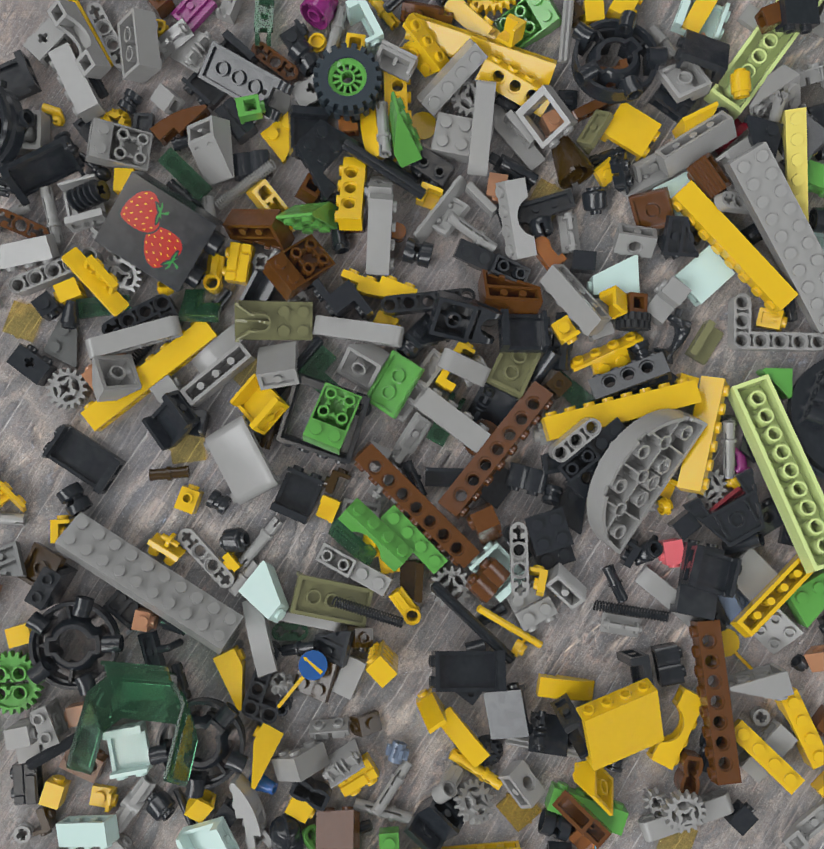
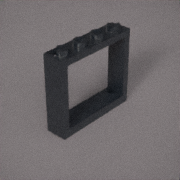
M299 372L300 383L292 386L287 402L289 408L284 412L276 440L286 447H291V445L298 447V450L304 453H316V456L322 459H335L337 464H350L372 396L330 383L362 396L360 404H363L348 453L340 451L338 455L303 441L302 438L287 434L301 385L303 384L322 391L325 382H327Z

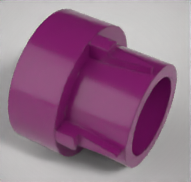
M304 0L300 5V12L311 26L323 30L334 18L339 1Z

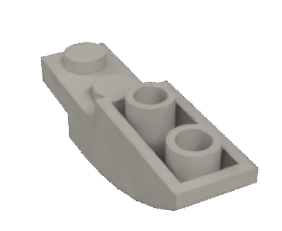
M325 542L315 559L383 597L394 580L380 572L377 568Z
M236 773L229 786L233 796L232 808L235 810L236 818H243L242 825L245 827V843L248 849H258L262 842V833L267 825L266 814L256 790L251 788L250 781L243 773Z

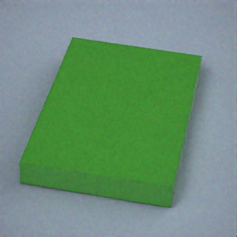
M392 350L367 395L372 396L370 403L393 419H396L425 369L397 351Z

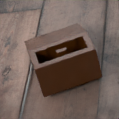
M310 234L268 259L262 272L284 299L288 301L301 293L336 263L316 238Z

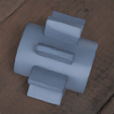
M393 740L392 744L387 743L385 755L388 756V761L394 764H402L403 760L407 761L410 752L406 748L407 744L400 740Z

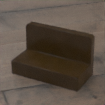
M406 561L400 569V586L405 589L414 602L422 603L424 563L422 561Z

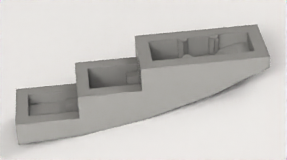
M435 348L432 349L420 367L425 370L396 418L401 423L406 420L416 403L442 370V368L437 366L442 353Z
M246 600L242 602L248 639L257 676L262 677L278 671L273 653L275 650L270 636L271 630L267 618Z

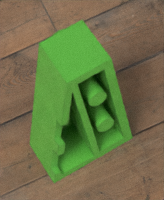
M824 569L813 572L786 601L797 623L806 628L824 610Z

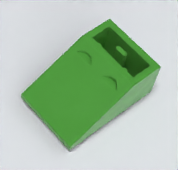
M521 0L516 6L514 5L494 21L495 26L500 32L504 31L506 17L510 13L527 21L523 39L514 45L524 49L560 27L562 16L553 0Z
M393 91L391 92L389 132L392 135L391 145L393 153L399 165L403 168L422 159L421 150H423L416 127L413 128L412 126L413 122L409 113H406L404 110L405 106L401 97L397 98Z
M331 202L294 205L278 214L276 219L284 222V225L292 226L294 230L302 231V234H313V231L329 233L331 230L338 229V222H335V210H338V207Z
M325 382L304 430L303 441L339 455L362 396Z

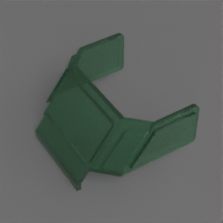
M101 660L100 665L104 666L107 676L86 694L66 768L91 774L103 733L121 718L176 724L163 780L186 787L198 739L189 704L182 691H179L174 681H172L168 667Z

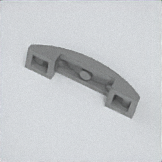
M235 323L212 340L192 359L191 362L200 373L238 343L235 342Z
M645 566L634 581L669 610L670 604H675L677 591ZM672 612L688 627L691 626L690 621L702 620V618Z
M824 800L806 811L789 828L782 839L787 849H807L810 846L808 841L824 828Z

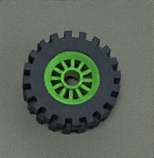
M341 43L342 48L337 49L336 45L331 46L332 52L328 53L325 50L322 53L323 60L318 58L316 61L317 68L314 67L313 84L321 107H325L329 115L333 112L334 117L339 120L341 115L344 116L345 121H350V116H354L355 120H359L362 113L365 117L368 116L369 108L374 111L376 101L381 99L382 74L378 60L375 61V56L371 52L367 55V48L362 46L358 50L355 43L351 44V48H347L346 43ZM346 78H351L352 82L345 83L343 82V80Z

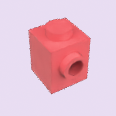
M672 538L658 541L663 547V552L658 557L659 561H662L664 565H668L669 568L680 567L684 550L682 539Z

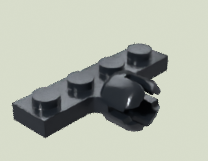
M571 188L521 203L518 209L519 225L527 224L531 235L535 239L542 236L541 228L545 237L552 235L554 227L551 216L576 208ZM497 210V216H498V219H499V222H500V226H501V229H502L501 217L499 216V212H498V210Z

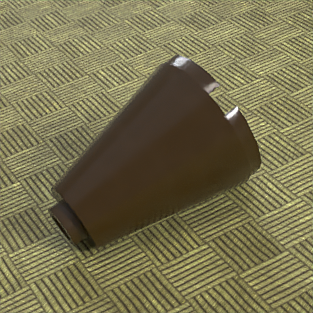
M564 135L559 139L560 143L551 149L558 184L561 188L567 189L572 188L573 183L578 182V184L585 182L593 175V169L595 168L568 135Z

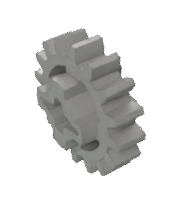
M469 77L452 95L451 104H454V111L459 110L458 116L465 114V117L468 118L470 115L473 119L474 100L472 104V100L468 96L470 92L472 99H475L477 81L475 78L471 80Z
M118 255L109 256L106 259L107 261L103 262L105 270L117 278L119 284L117 290L120 294L123 291L126 295H129L131 291L134 293L138 289L137 287L142 285L141 281L144 278L140 274L142 270ZM114 264L113 271L110 272L111 266ZM134 277L133 283L130 284L131 278Z
M67 368L65 371L64 369H59V374L52 373L54 379H48L51 385L46 386V389H50V392L46 395L53 397L50 402L57 403L56 407L58 408L64 407V409L69 410L71 406L72 409H77V404H84L83 398H89L85 395L86 392H90V389L86 388L88 383L84 381L82 375H79V370L73 371L71 368Z
M718 469L709 471L708 479H710L708 490H705L704 495H696L689 492L686 496L687 499H694L698 496L704 506L706 504L707 507H712V503H718L717 499L724 498L721 495L722 492H727L723 488L724 485H727V482H722L725 476L718 475Z
M451 565L450 570H447L443 566V572L438 570V576H432V580L439 582L443 576L448 574L447 578L439 583L448 590L445 586L449 585L452 578L453 585L456 587L452 588L451 594L454 596L458 592H462L456 599L464 604V596L470 597L467 593L468 589L465 587L467 584V579H465L467 573L461 574L460 567L454 570L453 565ZM455 575L461 578L463 584L455 580ZM437 596L434 598L435 602L441 600ZM441 600L440 606H443L445 603Z
M469 779L459 784V789H457L458 796L453 798V800L457 801V805L454 808L460 810L458 816L463 815V822L469 821L470 825L482 824L484 821L489 820L488 815L493 813L490 807L494 806L490 802L493 795H488L490 789H484V782L478 784V779Z
M679 789L677 795L671 792L672 798H665L666 804L662 805L663 812L661 813L667 826H671L673 831L678 828L680 833L684 829L690 833V828L693 827L697 830V824L703 825L701 818H706L704 812L706 807L696 792L690 794L689 790L686 789L684 793H681Z

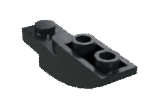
M462 238L459 240L453 254L454 258L467 263V266L482 271V269L488 270L489 274L498 277L500 274L504 275L505 279L514 282L517 280L527 282L531 272L529 267L499 253L494 254Z
M616 417L601 429V432L568 460L562 462L557 467L558 470L571 483L604 455L610 443L626 427Z

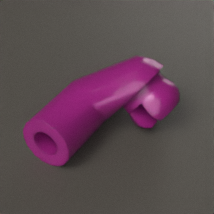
M735 446V460L737 463L735 473L738 474L748 468L746 456Z

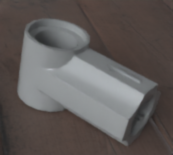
M450 764L438 785L432 789V797L436 803L443 804L456 796L457 787L464 776L463 769L459 765Z

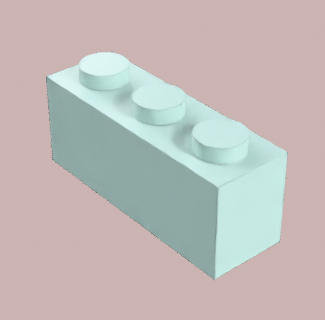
M116 814L68 816L56 823L59 847H68V849L100 847V849H106L111 847L112 843L120 838Z

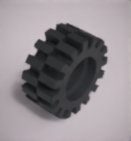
M639 311L628 312L616 318L615 329L629 332L651 330V314Z

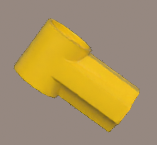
M211 254L208 255L207 272L203 278V285L210 294L216 295L223 290L222 269L225 265V256L216 254L214 257ZM216 280L217 285L214 288H209L210 282Z
M402 586L397 587L388 597L402 614L407 624H418L421 619L420 607L414 603ZM409 611H415L417 612L416 617L411 618L407 615V613Z

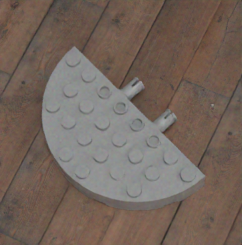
M679 409L656 410L634 421L610 443L608 449L598 461L587 497L588 521L593 533L599 540L618 554L622 552L649 511H656L652 506L654 505L658 508L656 500L670 479L676 480L678 478L674 474L679 476V466L708 425L707 423Z

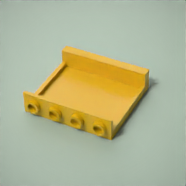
M644 678L575 708L582 719L589 755L585 758L593 771L664 741L658 690L648 678Z

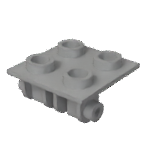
M196 30L194 36L174 51L170 58L198 74L212 41L219 42L211 38L212 35L209 32L205 31L202 33Z
M778 609L753 636L774 655L804 632L786 614Z
M355 738L328 756L330 764L325 767V771L322 774L326 780H329L330 787L333 789L365 767Z

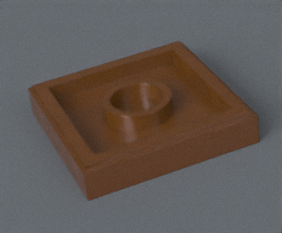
M668 187L628 197L636 226L656 229L665 228L666 215L675 216Z

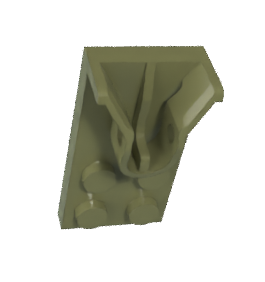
M234 300L235 342H239V340H312V301Z
M500 352L486 383L518 398V402L523 396L542 353Z
M300 571L296 572L298 578L292 602L288 609L290 613L365 627L366 616L357 615V613L346 611V609L343 611V608H335L334 604L332 605L334 597L338 596V598L341 597L369 606L370 608L374 591L364 586L302 574Z

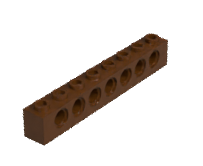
M534 381L438 501L439 505L457 519L461 516L464 517L470 510L469 505L473 501L476 502L482 495L481 490L484 486L488 487L492 483L495 472L497 470L501 471L506 465L505 460L507 457L515 454L518 449V443L521 440L525 441L529 436L530 428L533 425L536 426L541 421V414L552 407L554 401H552L553 393ZM531 403H537L539 405V407L534 410L530 409L528 406ZM521 417L527 419V422L523 425L517 423V420ZM509 432L515 434V437L511 440L505 438V435ZM500 447L503 449V452L500 455H495L493 450ZM485 462H489L491 464V468L488 470L481 469V465ZM473 477L479 479V483L475 486L469 484V480ZM461 492L467 494V498L464 501L457 500V495Z
M370 441L353 457L356 461L354 465L361 472L365 470L370 475L368 479L375 486L379 484L383 488L381 492L389 500L393 498L397 502L395 506L402 513L406 511L411 516L409 520L416 527L420 525L425 530L422 533L429 540L434 538L438 542L436 547L443 554L447 551L451 555L450 561L456 567L460 564L465 568L480 553ZM372 461H378L380 463V466L377 470H371L369 468L370 463ZM386 475H393V481L390 484L383 482ZM401 488L407 490V494L404 497L397 496V492ZM414 502L420 503V508L417 511L411 510V505ZM431 515L434 517L431 524L424 523L427 516ZM441 529L447 530V534L444 537H438V532ZM456 542H459V549L455 551L451 550L452 545Z
M720 620L690 621L689 634L693 640L691 651L696 663L694 673L698 678L697 695L701 701L699 713L703 718L702 734L706 740L704 752L709 763L707 774L709 779L718 786L742 783ZM707 635L708 643L704 645L703 638ZM707 656H710L711 662L706 665L705 659ZM710 676H713V683L709 685L708 679ZM716 696L715 704L711 705V698ZM718 716L719 722L714 725L713 720ZM721 736V743L716 745L717 738ZM724 757V763L719 766V760Z

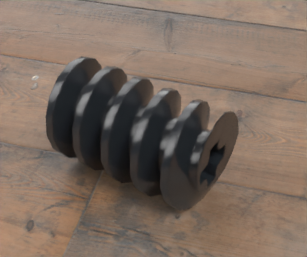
M92 179L89 182L67 190L66 199L74 210L82 212L108 201L111 193L104 180Z

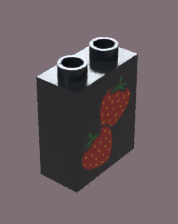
M132 171L94 241L178 293L188 285L193 289L198 287L207 272V269L200 266V263L206 253L214 257L224 244L226 236L219 232L224 222L146 172Z

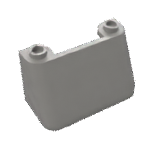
M244 415L205 437V442H203L207 452L212 453L232 492L230 493L231 499L235 504L238 503L239 505H243L282 484L279 475L276 476L274 472L272 473L274 469L270 466L254 435V430L249 429L251 428L249 426L251 422Z

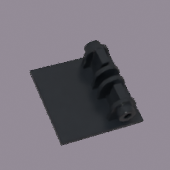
M485 383L484 387H480L468 411L474 417L473 421L475 422L482 418L499 426L512 410L518 398Z
M485 462L481 466L483 470L491 468L489 462ZM505 467L501 471L497 470L493 475L494 480L488 487L485 485L481 490L482 495L480 497L496 509H498L511 491L508 489L509 485L504 484L508 469ZM473 477L469 484L475 486L479 483V479Z
M542 710L538 712L531 711L530 723H532L533 732L529 736L528 751L567 757L568 734H566L558 717L553 714H547L546 711Z

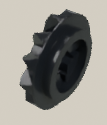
M490 734L478 737L485 749L490 744L491 750L494 751V753H489L491 756L481 764L483 766H493L503 756L501 741L499 739L491 740Z

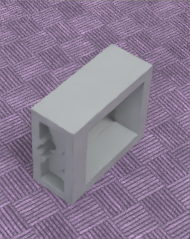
M542 85L515 112L542 149L555 148L560 143L559 139L564 135H569L575 129L573 126L578 123L551 85ZM548 99L564 123L546 139L530 118V115Z

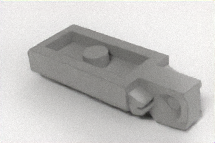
M416 412L395 443L390 458L401 464L405 456L412 455L431 427L432 422Z

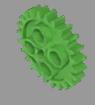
M14 650L8 653L4 651L0 655V669L5 673V677L0 674V682L3 683L0 684V690L3 689L5 691V696L0 692V709L2 708V714L8 711L10 715H13L16 711L20 714L24 709L28 710L31 708V705L37 703L36 699L42 696L38 691H42L45 688L40 683L35 684L29 679L27 670L33 665L31 660H29V653L22 656V650L16 654ZM19 668L23 669L24 676L19 673ZM28 680L29 683H28V682H19V681ZM20 688L25 691V695L20 693Z

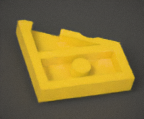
M288 112L280 118L279 122L275 121L260 133L261 137L283 164L286 163L289 154Z

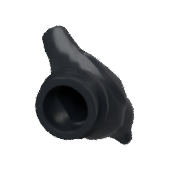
M652 535L649 540H646L639 546L642 549L635 559V565L639 566L653 561L662 554L663 547L658 542L657 535Z

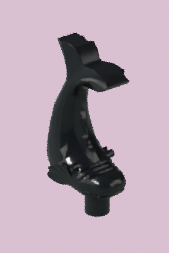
M676 308L674 315L670 314L667 318L671 323L670 326L674 327L675 333L671 346L667 349L654 348L655 353L663 352L667 363L672 365L673 354L688 337L692 325L690 321L681 318L684 310Z

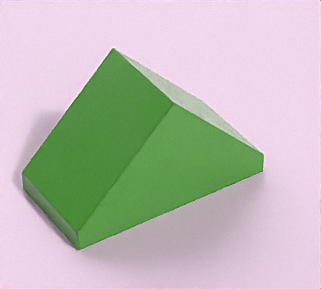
M763 368L756 371L760 377L769 375L781 399L792 397L793 368Z

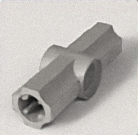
M146 774L139 779L135 787L128 792L121 802L118 811H116L115 814L120 833L125 830L132 818L138 814L146 803V798L156 787L157 782L150 774Z

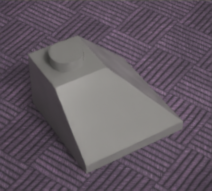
M349 344L336 372L369 391L390 353L375 344Z
M131 354L93 356L92 387L97 402L117 401L142 388Z

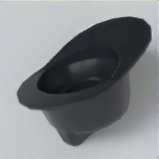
M284 813L271 822L269 834L272 849H304L301 827L298 820Z

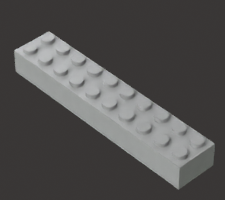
M759 142L723 165L784 279L798 293L795 299L813 331L822 333L824 332V251L767 142Z
M82 512L75 517L55 541L57 551L219 655L244 618L233 609Z

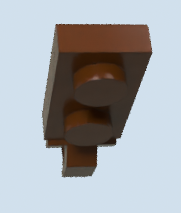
M405 0L401 7L400 21L405 22L408 15L415 12L452 24L454 13L444 11L445 8L438 5Z

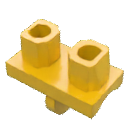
M157 532L147 542L149 545L148 553L156 557L160 552L166 555L163 561L168 566H172L185 554L186 550L179 546L180 543L175 540L177 534L174 532L170 536L165 533L161 535Z

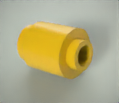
M746 68L735 69L734 73L730 75L731 95H733L735 100L750 97V92L752 91L750 71H747Z

